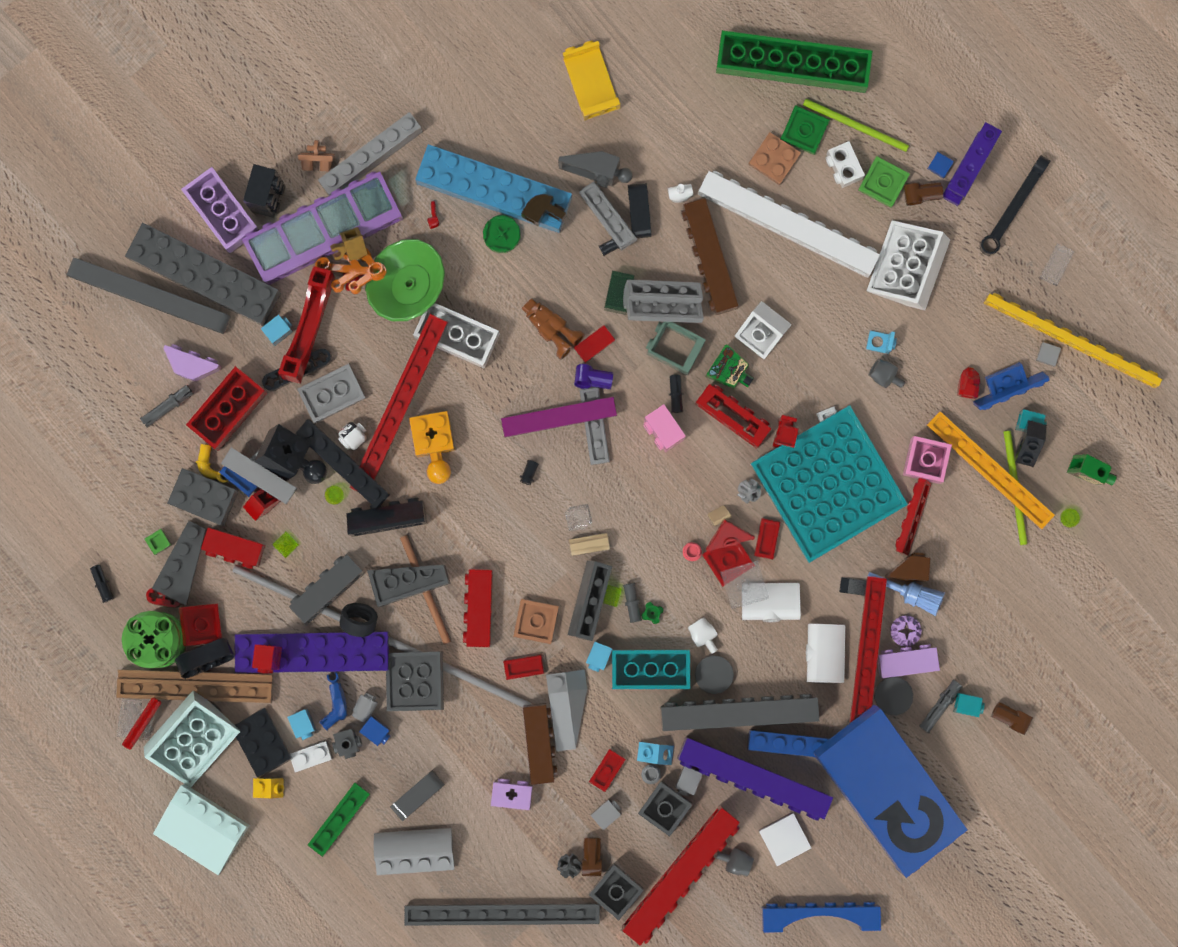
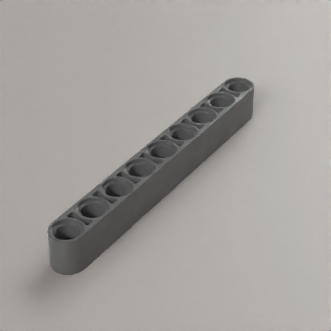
M77 258L72 259L66 276L221 334L225 333L231 317L223 312Z

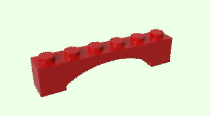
M315 266L312 268L307 283L308 289L302 315L295 336L286 355L283 356L278 374L284 380L299 384L302 382L332 290L331 283L335 280L331 270Z

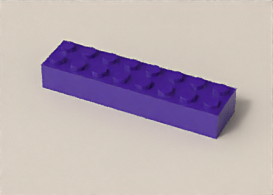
M685 737L677 757L682 766L690 769L692 766L699 768V773L710 776L711 773L717 775L716 779L726 784H728V781L734 782V786L743 791H746L747 788L753 790V795L763 799L765 796H768L771 802L780 806L785 803L789 805L788 808L799 814L801 811L807 812L806 816L816 821H819L820 818L825 820L833 797L688 737Z

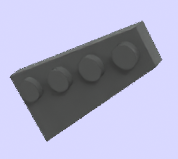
M188 521L152 587L153 590L187 606L198 566L199 555L201 554V547L207 531L205 528Z
M445 565L367 570L377 607L451 584Z

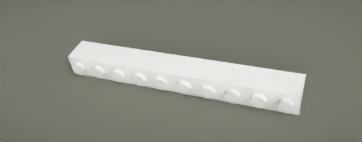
M708 171L698 191L699 196L868 278L880 256L876 249L870 246L864 247L854 238L847 239L843 237L840 231L835 229L831 231L825 228L826 225L819 221H810L807 215L803 213L796 214L791 211L790 207L784 204L780 206L774 203V200L768 196L763 198L757 195L758 192L754 189H745L740 186L739 182L733 179L729 181L723 178V175L717 171H713V173Z

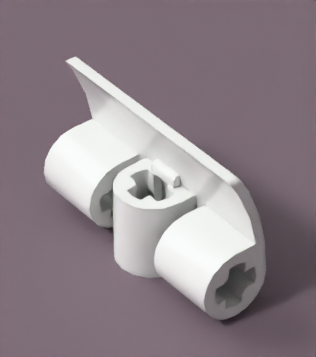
M799 583L742 584V620H763V622L800 620Z
M808 624V644H806L807 682L844 683L845 625Z

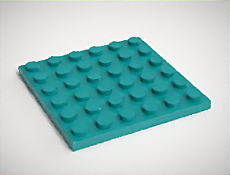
M850 405L799 434L794 448L781 445L750 463L808 563L908 505Z

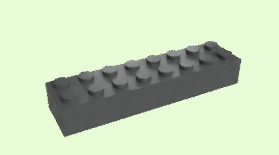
M143 222L125 255L130 261L261 326L267 323L281 295L278 289Z
M799 694L800 698L795 699L793 695H782L779 700H774V696L761 697V701H755L753 697L741 698L742 702H735V699H722V703H716L715 700H703V704L696 705V701H686L682 706H677L676 702L664 703V707H660L662 731L820 722L818 698L813 697V694Z

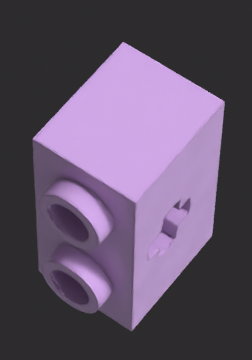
M498 778V782H493L491 806L530 810L533 786H530L529 782L517 781V784L509 783V779ZM511 789H515L514 792H517V796H514L513 799H510V795H507V792H510Z

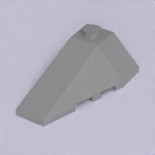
M585 670L547 674L556 751L576 749L587 693Z

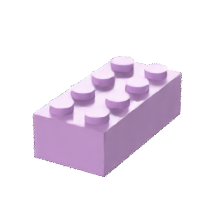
M213 167L181 189L229 254L244 244L242 238H245V234L253 230L259 231Z

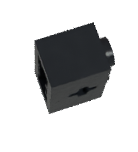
M1030 420L1027 421L1016 447L1015 463L1034 467L1046 441L1047 425Z

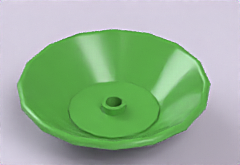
M403 239L387 246L375 257L374 261L382 263L387 270L383 279L378 281L371 280L365 284L368 303L377 315L389 321H409L423 315L435 304L443 289L445 269L441 256L432 245L419 239Z

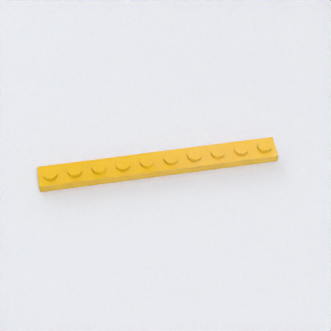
M996 293L987 295L983 302L1153 388L1158 387L1162 381L1157 373L1151 370L1145 371L1141 369V365L1135 362L1129 363L1123 360V356L1117 353L1111 354L1106 351L1105 347L1098 344L1095 346L1089 343V340L1083 336L1076 337L1072 335L1071 330L1064 327L1060 329L1054 326L1055 323L1048 319L1042 320L1037 317L1038 315L1030 310L1026 312L1020 309V305L1014 302L1008 303L1003 300L1002 296Z

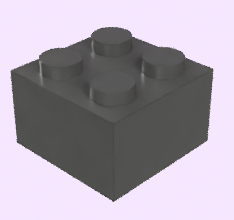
M660 781L638 814L670 837L693 803L663 781Z
M613 863L591 889L589 896L617 920H620L641 895L644 888Z

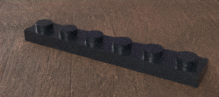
M307 419L296 432L299 437L309 442V447L375 508L378 509L390 496L377 481L311 420Z

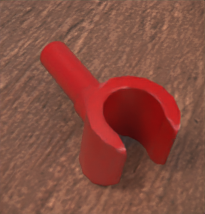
M431 201L432 217L427 219L430 229L439 226L435 201Z

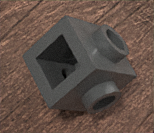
M354 728L333 734L335 740L332 743L335 754H339V757L344 756L345 759L355 757V752L360 751L359 747L362 746L359 735L356 736ZM346 741L350 744L349 748L345 746Z

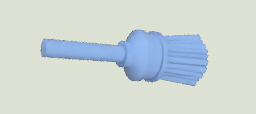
M871 572L868 574L871 577L883 578ZM887 579L886 587L900 592V595L904 596L905 604L908 603L913 607L918 606L934 616L937 615L945 592L923 587L924 585L917 584L915 581L903 586Z

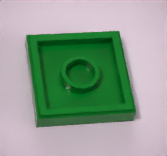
M795 105L781 140L815 155L830 119Z

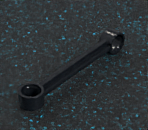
M1040 155L991 234L981 240L980 250L984 255L991 256L999 250L1000 239L1048 167L1049 159ZM986 239L995 241L996 249L989 252L984 249L983 242Z

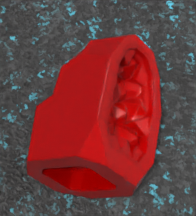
M967 367L963 370L959 379L957 396L969 399L978 398L980 377L974 368Z

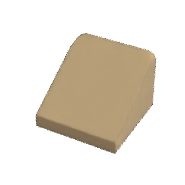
M721 506L708 513V517L713 526H717L724 519H730L731 514L725 506Z

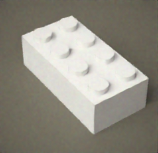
M433 304L421 316L413 334L414 338L419 339L429 315L433 314L448 322L437 348L485 368L500 335L499 331L439 304Z

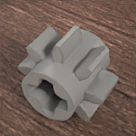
M752 478L750 481L744 480L738 486L739 493L737 495L747 504L749 501L755 502L761 496L760 489L762 487Z

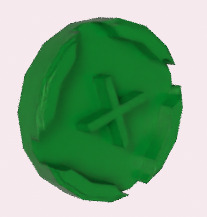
M505 215L493 217L485 224L483 229V240L486 246L496 253L512 251L518 245L521 238L518 224L511 217Z

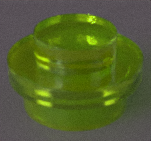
M330 486L326 489L325 499L328 503L337 505L342 502L344 492L340 487Z
M1065 509L1060 515V521L1065 527L1072 528L1079 523L1080 515L1075 509Z

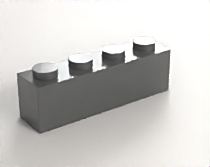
M348 555L337 558L333 563L334 566L330 570L325 569L319 575L320 579L316 583L311 582L306 586V592L301 596H295L290 601L291 605L289 608L305 626L363 575V571Z
M596 561L586 562L568 636L593 641L612 566Z

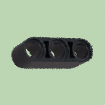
M647 183L628 185L632 233L636 238L652 237Z
M220 638L176 657L175 663L181 677L186 679L231 661L234 658V654L227 638Z

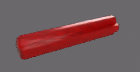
M153 697L149 701L122 743L126 749L131 750L161 705L159 699Z

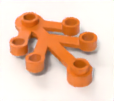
M367 248L368 255L363 256L361 260L366 261L369 267L361 266L357 260L349 261L348 256L345 254L343 258L348 260L351 265L332 264L326 257L319 258L315 263V267L331 270L332 272L347 273L343 277L332 281L331 287L337 293L344 289L346 283L360 274L364 276L349 284V290L352 294L360 293L363 285L371 280H381L387 273L386 267L382 263L375 262Z

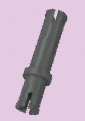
M186 384L176 393L168 395L169 398L140 418L142 423L148 428L173 408L181 406V402L194 394L191 388H188L189 386Z
M952 680L944 693L941 692L939 700L919 727L930 733L947 707L954 703L953 699L963 686Z

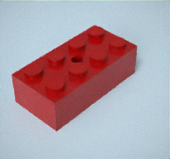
M235 366L187 422L186 426L215 450L220 451L268 393ZM230 406V411L226 413L225 408Z

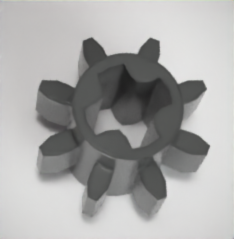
M573 853L571 856L565 854L559 859L557 870L561 872L560 875L564 878L568 876L574 878L579 874L582 862Z

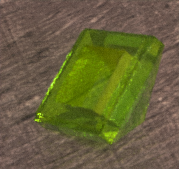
M286 531L272 544L284 558L289 556L299 546Z

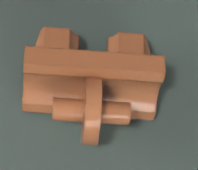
M315 140L314 145H307V151H314V153L301 152L298 154V160H301L303 171H312L313 161H320V171H330L332 162L335 160V154L319 153V151L326 152V146H320L319 140Z

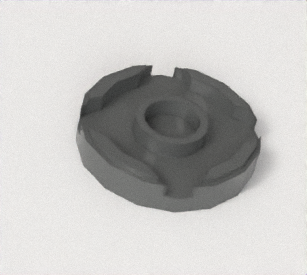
M715 655L701 660L695 671V678L699 687L711 694H718L727 690L734 676L730 663L723 657Z
M889 677L877 685L874 699L876 705L884 713L900 715L910 708L913 703L914 694L907 681L899 677Z

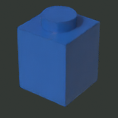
M371 716L359 731L377 746L381 743L385 745L391 737L389 734L391 729L374 716Z

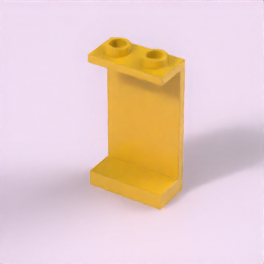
M591 40L585 42L581 47L576 48L573 46L567 48L563 52V60L584 121L620 109V102L618 97H616L605 66L599 41L594 42Z

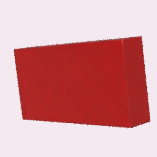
M603 325L576 345L574 350L584 363H587L611 345L615 339L605 325Z
M761 518L754 556L773 560L781 522Z
M542 655L503 661L506 680L544 674Z

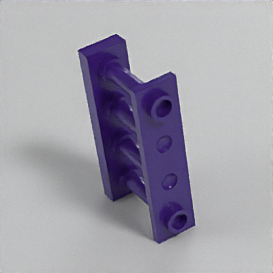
M987 122L984 123L945 189L943 199L956 206L960 204L1002 133L1001 130Z

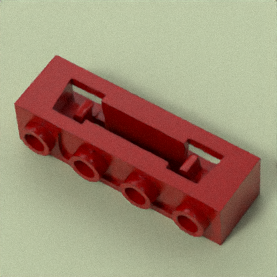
M709 384L695 405L757 449L770 432V423L763 418L758 419L753 416L754 412L746 406L742 408L738 405L739 401L731 395L729 397L722 393L723 389L716 384L713 386ZM719 400L723 402V405L726 408H728L733 413L738 415L744 421H746L747 423L750 421L752 423L749 424L746 431L751 433L754 437L746 433L743 430V426H741L736 421L731 419L725 413H723L720 410H715L721 403Z

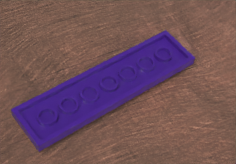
M373 632L365 637H355L347 633L235 634V673H259L257 668H252L255 644L282 647L280 669L273 670V672L389 671V632Z

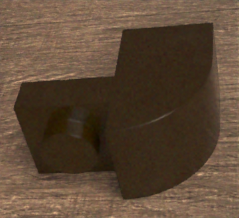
M540 194L528 201L521 216L534 225L539 226L545 214L563 223L566 213L564 212L565 209L560 205H552L554 201L553 196Z

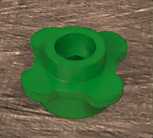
M651 602L646 603L645 612L641 615L642 619L658 624L663 608L661 606H654Z

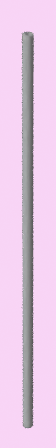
M235 565L233 568L234 573L290 599L297 595L301 596L238 565ZM326 607L321 612L328 617L340 621L341 614ZM389 637V645L405 653L421 652ZM443 662V670L520 707L531 704L520 697Z

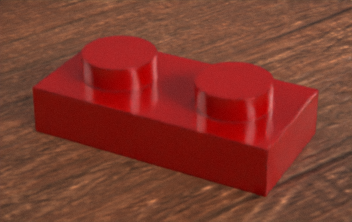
M609 749L589 782L606 792L626 759Z

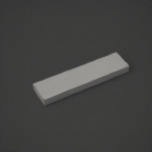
M595 181L579 191L583 200L621 251L637 241L635 235Z
M599 388L580 389L581 403L599 400ZM603 419L584 422L591 465L610 463Z
M232 447L221 462L225 467L285 504H288L297 490L293 485Z

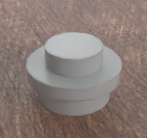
M647 765L643 768L641 776L645 783L655 784L659 781L661 772L657 766Z

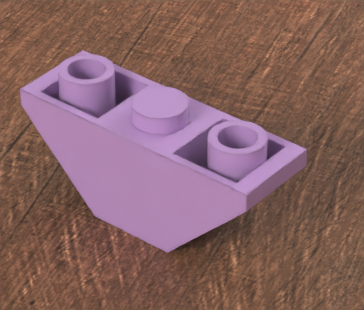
M171 344L170 347L165 345L163 348L174 373L178 376L197 382L221 370V366L217 364L218 361L209 357L206 360L199 358L200 354L190 350L188 353L181 351V347Z

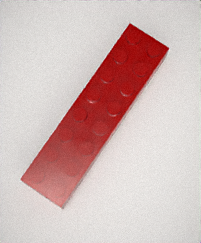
M719 805L622 925V931L638 945L641 946L643 942L647 944L653 937L652 931L655 927L659 929L666 920L664 916L668 912L672 913L678 906L677 900L680 896L684 898L690 891L689 885L693 881L696 883L703 874L701 870L705 865L709 867L715 860L714 854L717 851L721 852L727 845L726 839L730 835L733 837L740 829L738 826L740 822Z

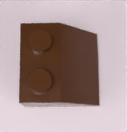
M925 553L911 554V556L906 557L889 571L885 578L915 582L929 581L931 558L925 557Z

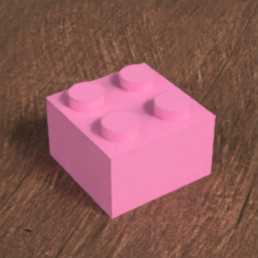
M664 404L644 418L645 423L643 426L649 435H654L656 438L654 443L660 451L663 449L666 453L685 440V434Z
M913 436L910 440L903 476L916 479L922 478L938 484L943 483L952 445Z

